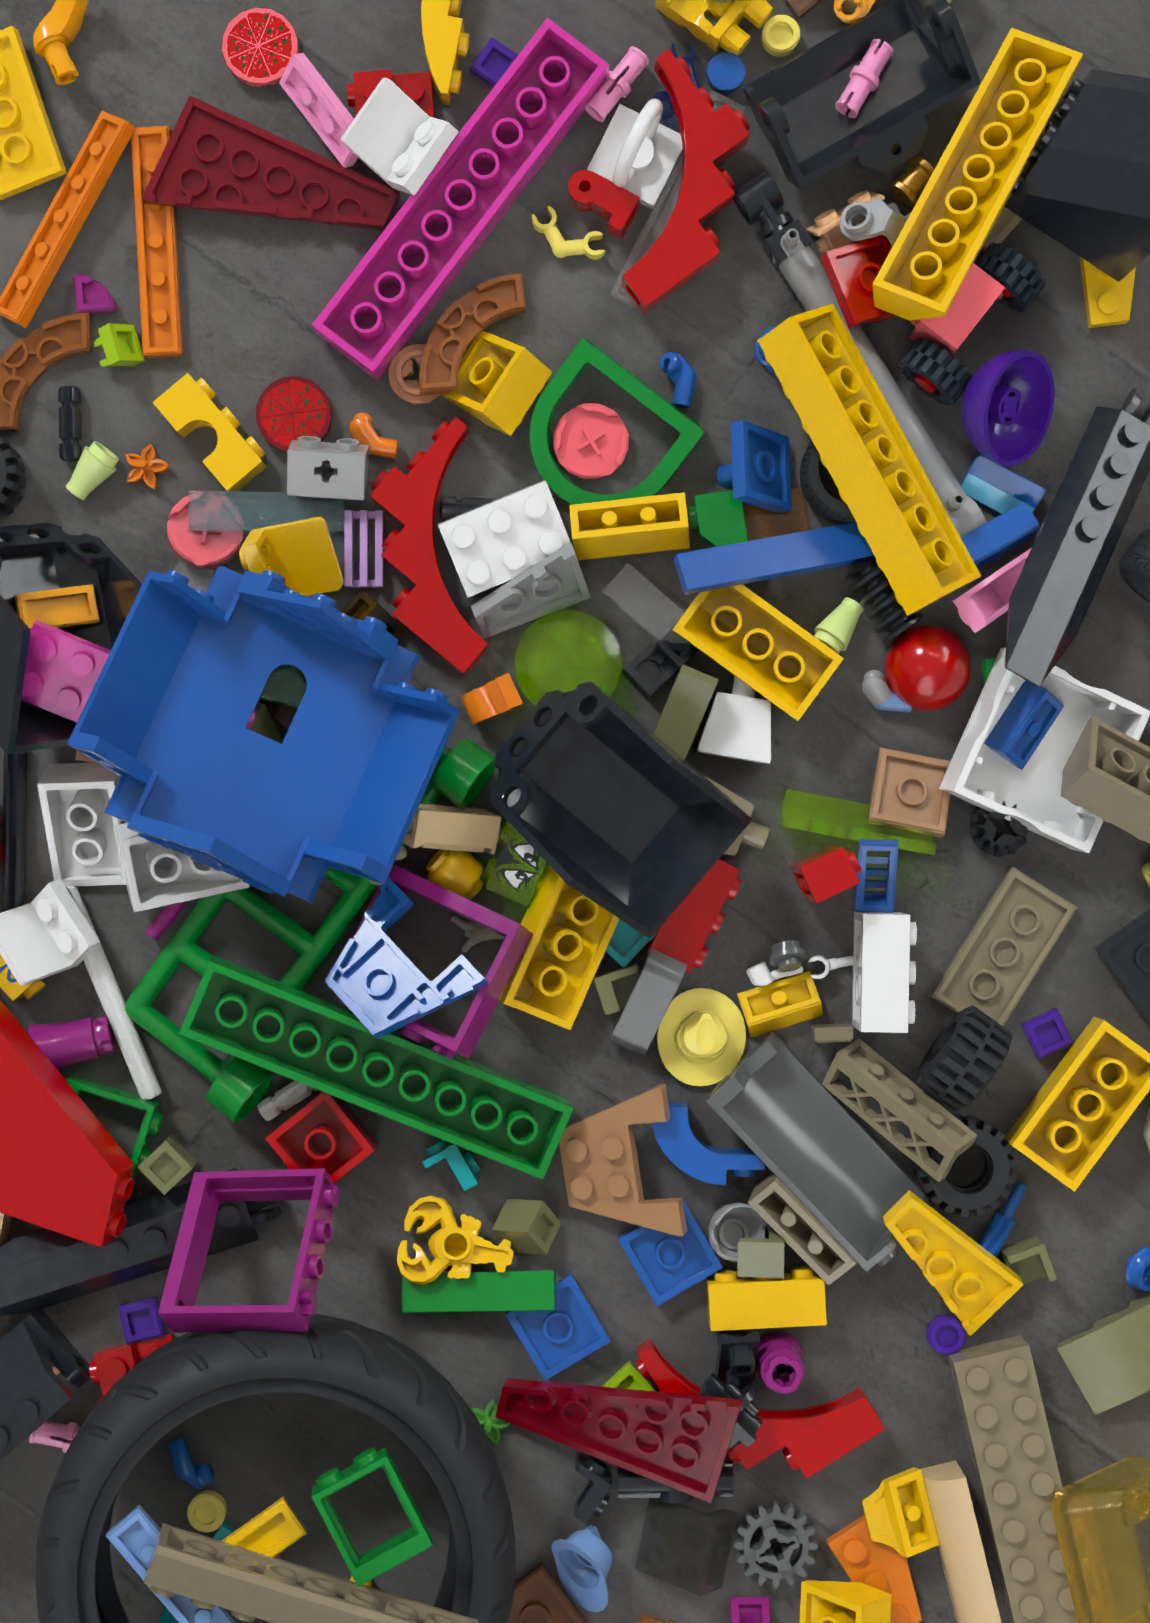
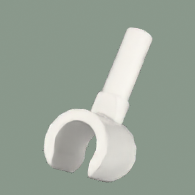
M815 955L808 961L809 963L820 960L825 964V971L823 973L810 975L814 979H822L830 970L854 965V956L826 959L822 955Z
M764 961L747 969L746 972L753 985L766 986L782 977L803 973V967L801 966L799 969L789 972L779 971V968L770 972Z

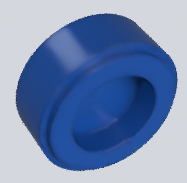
M730 52L717 54L708 64L707 82L719 94L736 92L742 86L745 77L743 61L737 55Z

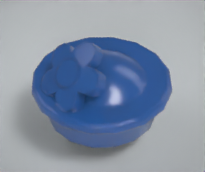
M1150 1246L1141 1248L1132 1257H1127L1125 1279L1127 1285L1132 1290L1150 1291Z

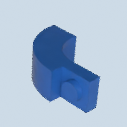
M669 1103L671 1118L667 1122L651 1123L655 1138L664 1154L675 1166L695 1179L716 1185H726V1170H733L734 1176L741 1177L756 1176V1170H765V1163L751 1149H718L700 1141L689 1126L687 1103Z

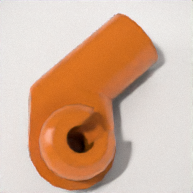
M357 413L349 424L352 438L358 440L360 445H369L370 455L396 459L399 440L379 437L373 428L372 417L367 413Z

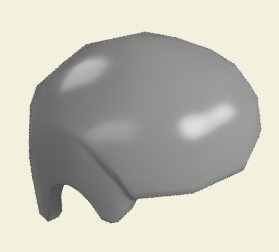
M741 1202L724 1205L714 1213L708 1227L710 1246L722 1259L737 1263L738 1239H765V1227L768 1223L750 1205Z

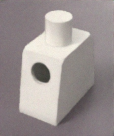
M734 676L732 694L717 692L714 696L696 753L770 764L771 702L754 698L755 690Z

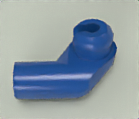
M667 352L660 359V368L675 385L672 405L680 408H691L696 372L681 354Z
M185 1438L177 1439L167 1444L173 1469L178 1478L193 1489H203L204 1485L211 1484L214 1481L215 1475L211 1465L204 1463L197 1466L192 1462Z

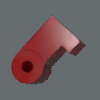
M580 170L574 173L569 180V198L572 205L577 210L583 212L592 211L608 220V233L622 240L640 208V197L623 187H617L614 182L590 170Z

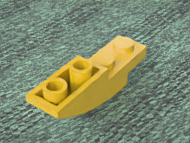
M422 0V34L429 70L442 104L450 106L452 93L459 94L462 71L457 70L460 56H467L470 34L465 33L463 18H458L462 0Z

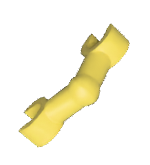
M547 206V212L551 218L548 224L539 223L537 217L532 214L534 229L545 235L553 254L557 258L585 254L588 258L597 260L605 255V250L595 251L588 246L589 242L593 240H601L603 233L592 231L584 239L565 241L556 226L557 215L552 207Z

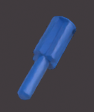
M1021 1181L1015 1185L1001 1213L995 1211L978 1243L995 1257L998 1256L1015 1224L1011 1218L1028 1188Z

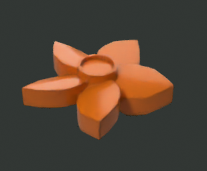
M149 444L142 450L141 456L125 454L127 462L134 467L127 477V483H136L143 478L146 485L155 490L157 486L156 474L165 472L170 465L161 459H156V450L152 444Z

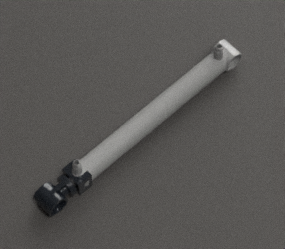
M765 171L734 190L733 201L737 209L749 225L759 221L762 227L758 230L757 235L764 242L763 251L775 270L782 272L806 312L832 303L836 307L960 537L986 524L987 521L981 509L964 492L862 327L859 325L848 328L825 269L811 248V238L799 219L794 221L790 212L787 211L781 214L778 210L779 207L784 205V199L773 178Z

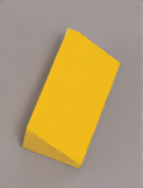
M810 971L772 982L766 986H759L737 993L750 1037H756L769 1033L772 1030L775 1031L823 1015L822 1003L813 978L810 976Z

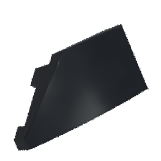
M658 640L656 644L650 643L621 673L648 699L699 649L692 644L669 643L668 640Z

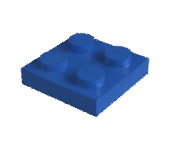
M684 1199L683 1205L687 1232L684 1236H675L646 1227L636 1226L618 1237V1241L656 1306L723 1268Z
M572 1273L556 1281V1311H509L505 1313L544 1381L611 1342L609 1334Z

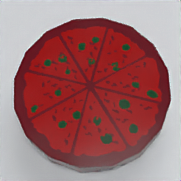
M300 376L283 377L270 383L259 397L256 406V424L263 438L277 450L287 452L292 440H298V437L316 436L321 438L322 442L328 436L331 428L332 406L325 392L309 379Z

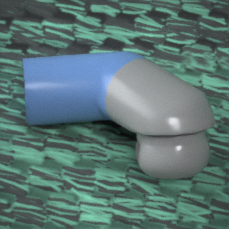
M870 670L864 675L862 690L873 707L884 711L911 712L912 707L899 699L890 690L884 681L882 672Z

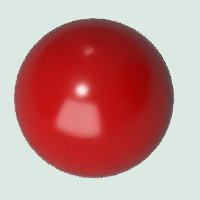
M920 625L906 630L891 644L885 658V678L890 690L913 709L922 711L938 710L952 704L964 692L971 675V660L966 646L953 632L936 625Z

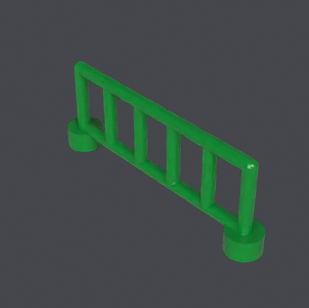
M468 738L458 743L453 750L444 746L420 803L436 804L439 798L443 796L461 810H464L475 801L496 770L494 766L495 757ZM327 868L324 877L341 888L344 893L314 935L250 888L200 898L125 1002L126 1014L132 1021L214 1082L208 1091L206 1102L235 1124L243 1121L255 1109L270 1088L274 1074L268 1069L230 1054L223 1061L200 1042L180 1035L181 1028L151 1005L182 962L201 977L203 976L211 954L197 945L196 942L226 900L299 953V956L280 982L302 991L376 888V885L370 883L368 879Z

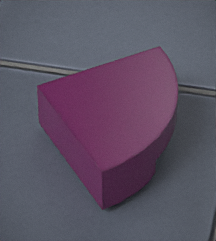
M74 275L77 313L89 312L91 315L117 313L116 303L112 295L101 283L89 276Z

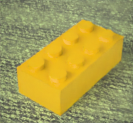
M1094 1016L1007 1133L1005 1140L1075 1192L1149 1092L1150 1053L1105 1020Z

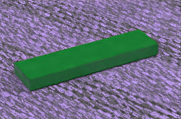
M556 1271L471 1272L470 1277L467 1279H450L447 1277L448 1273H441L435 1281L426 1285L410 1283L402 1276V1313L556 1311Z

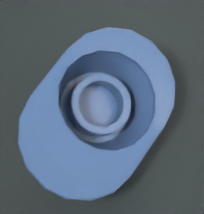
M590 1525L584 1530L573 1532L565 1540H554L551 1548L555 1557L559 1580L567 1595L577 1605L587 1611L600 1612L608 1605L606 1577L613 1563V1556L609 1547L602 1541L597 1527Z

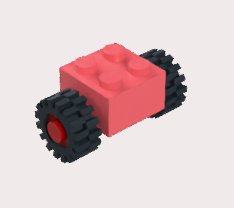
M991 243L976 263L972 264L945 317L912 320L910 322L915 326V329L909 336L914 343L898 362V367L910 382L916 384V388L920 391L922 389L926 392L927 396L930 398L934 397L939 403L943 402L946 406L954 405L964 392L972 376L971 373L967 372L968 369L964 365L959 364L960 361L956 357H952V355L997 298L999 303L1003 305L1006 303L1008 308L1016 309L1018 312H1025L1046 285L1045 279L1041 277V272L1033 269L1034 265L1030 261L1026 262L1023 259V255L1020 253L1015 254L1012 248L1008 246L1005 248L1001 243Z

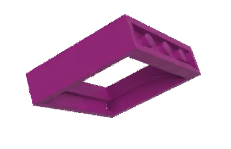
M393 864L388 877L404 894L409 891L506 937L485 977L488 983L479 989L455 1038L419 1020L403 1026L400 1031L401 1034L420 1044L424 1037L434 1041L435 1044L432 1050L452 1060L456 1053L469 1059L532 932L511 919ZM379 888L368 907L369 911L381 893ZM363 917V919H362V921H361V923H360V925H359V927H358L357 931L355 932V934H354V936H353L352 939H354L355 935L357 934L359 928L361 927L362 923H363L364 920H365V917ZM339 998L337 1002L345 1005L344 1002Z
M325 1168L194 1172L158 1311L159 1316L173 1333L233 1332L235 1330L308 1332L310 1318L315 1314L317 1308L316 1289L318 1280L324 1274L325 1264L323 1256L326 1243H329L332 1237L331 1218L333 1209L339 1203V1188L334 1184ZM310 1200L288 1305L195 1306L220 1202Z

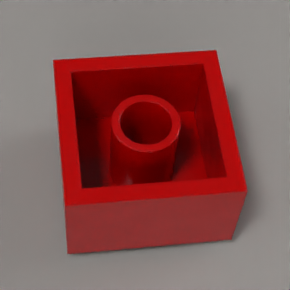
M323 1091L265 1138L289 1169L325 1168L334 1183L374 1152L379 1145L343 1099Z

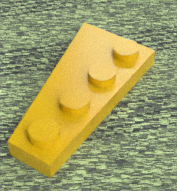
M14 26L0 30V201L67 174L19 30Z
M910 1190L883 1216L887 1228L909 1257L917 1263L925 1278L936 1288L952 1313H955L970 1336L1024 1285L1017 1273Z

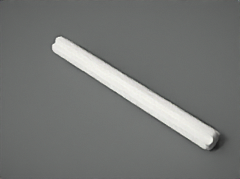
M76 886L66 887L96 934L78 888ZM99 943L83 961L141 1099L149 1100L159 1096L162 1089L134 1022L126 1014L124 998L101 943Z

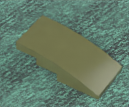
M1150 1294L1131 1301L1129 1308L1094 1322L1092 1329L1058 1344V1352L1095 1415L1150 1391Z

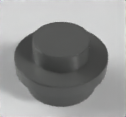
M796 940L779 942L771 947L772 954L769 956V962L771 966L778 967L779 971H794L802 966L801 963L807 960V951L802 949L801 942Z

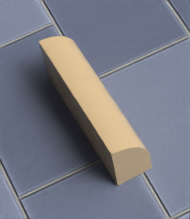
M956 1460L922 1468L921 1471L940 1544L938 1545V1550L957 1623H1002L966 1476Z

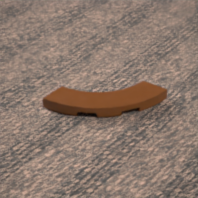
M522 273L508 274L475 286V289L466 293L457 301L455 300L437 320L423 350L419 374V396L458 393L460 363L471 342L480 332L493 323L510 316L525 314L526 306Z
M89 312L66 315L41 324V327L32 331L24 338H19L0 358V432L19 431V421L24 401L34 383L43 373L67 358L92 353V321Z

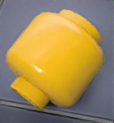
M439 849L427 863L426 870L429 871L428 881L462 897H467L469 900L480 891L484 884L480 879L483 873V865L468 851Z

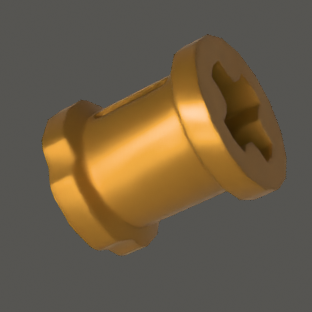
M917 155L910 159V166L900 178L892 180L888 184V188L894 197L903 205L914 208L916 205L917 197L923 192L934 171L930 163Z

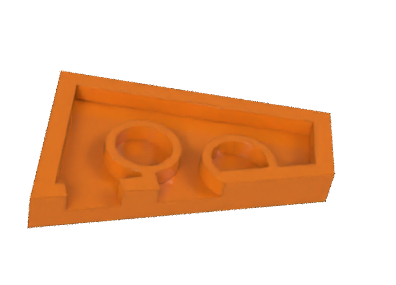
M865 1514L826 1539L827 1544L852 1582H861L892 1594L890 1623H919L922 1621L907 1558L901 1556L894 1548L871 1540Z

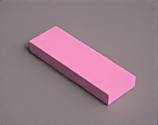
M294 54L278 83L343 168L354 166L358 157L341 142V137L354 118L305 54Z

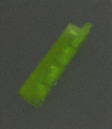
M785 789L778 825L780 827L858 842L859 839L898 840L899 850L925 855H935L937 844L932 843L934 836L868 824L867 818L870 804Z

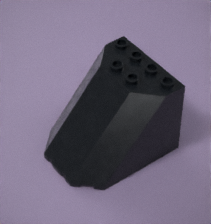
M1092 69L1083 81L1076 78L1063 97L1065 101L1051 116L1045 127V133L1037 142L1028 159L1030 165L1025 173L1021 172L1011 191L1012 194L1004 207L1120 282L1150 254V78Z
M48 522L35 523L34 525L0 526V747L6 754H23L32 750L57 749L66 746L77 724L72 720L21 700L30 628L18 616L14 596L21 593L93 584L100 622L98 624L63 628L60 630L111 650L142 586V583L99 537L86 533L70 535L62 530V526Z
M589 681L578 684L576 690L564 693L559 689L546 692L534 710L529 712L512 732V736L507 742H504L496 751L494 766L499 769L497 784L491 787L490 802L569 886L651 939L753 819L731 798L593 682Z

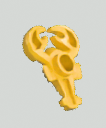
M431 1195L418 1199L409 1207L405 1218L404 1231L410 1233L413 1224L418 1219H422L424 1222L422 1226L417 1228L416 1234L425 1233L439 1223L442 1227L428 1240L429 1250L435 1258L432 1262H430L421 1246L415 1242L412 1248L416 1252V1257L411 1259L407 1250L408 1241H401L398 1248L397 1264L401 1275L410 1283L420 1285L431 1283L449 1265L452 1266L447 1275L450 1279L469 1278L471 1264L494 1263L497 1273H505L506 1266L511 1265L514 1252L510 1248L511 1241L504 1239L496 1246L492 1242L484 1240L483 1237H478L481 1221L475 1220L474 1217L467 1216L466 1214L461 1215V1227H458L452 1208L444 1198Z

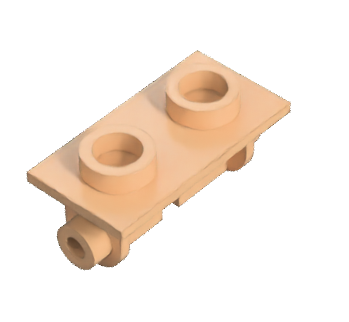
M868 190L853 195L847 201L850 205L855 202H867L877 198L884 200L885 197L882 194L869 193ZM846 207L837 212L835 209L823 212L814 219L816 224L806 229L807 233L820 237L819 240L815 241V244L821 255L827 251L854 242L847 239L840 228L841 215Z

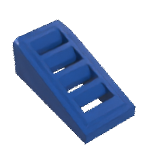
M859 839L857 860L862 872L856 874L860 883L854 886L853 902L855 912L894 913L898 840ZM867 851H889L888 856H867ZM866 863L887 864V868H866ZM865 876H886V879L872 880L865 879ZM865 887H870V888H884V891H864V890H865Z

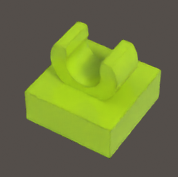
M108 323L98 329L100 337L95 340L94 345L95 347L104 348L106 359L100 361L101 366L134 367L145 361L134 325Z

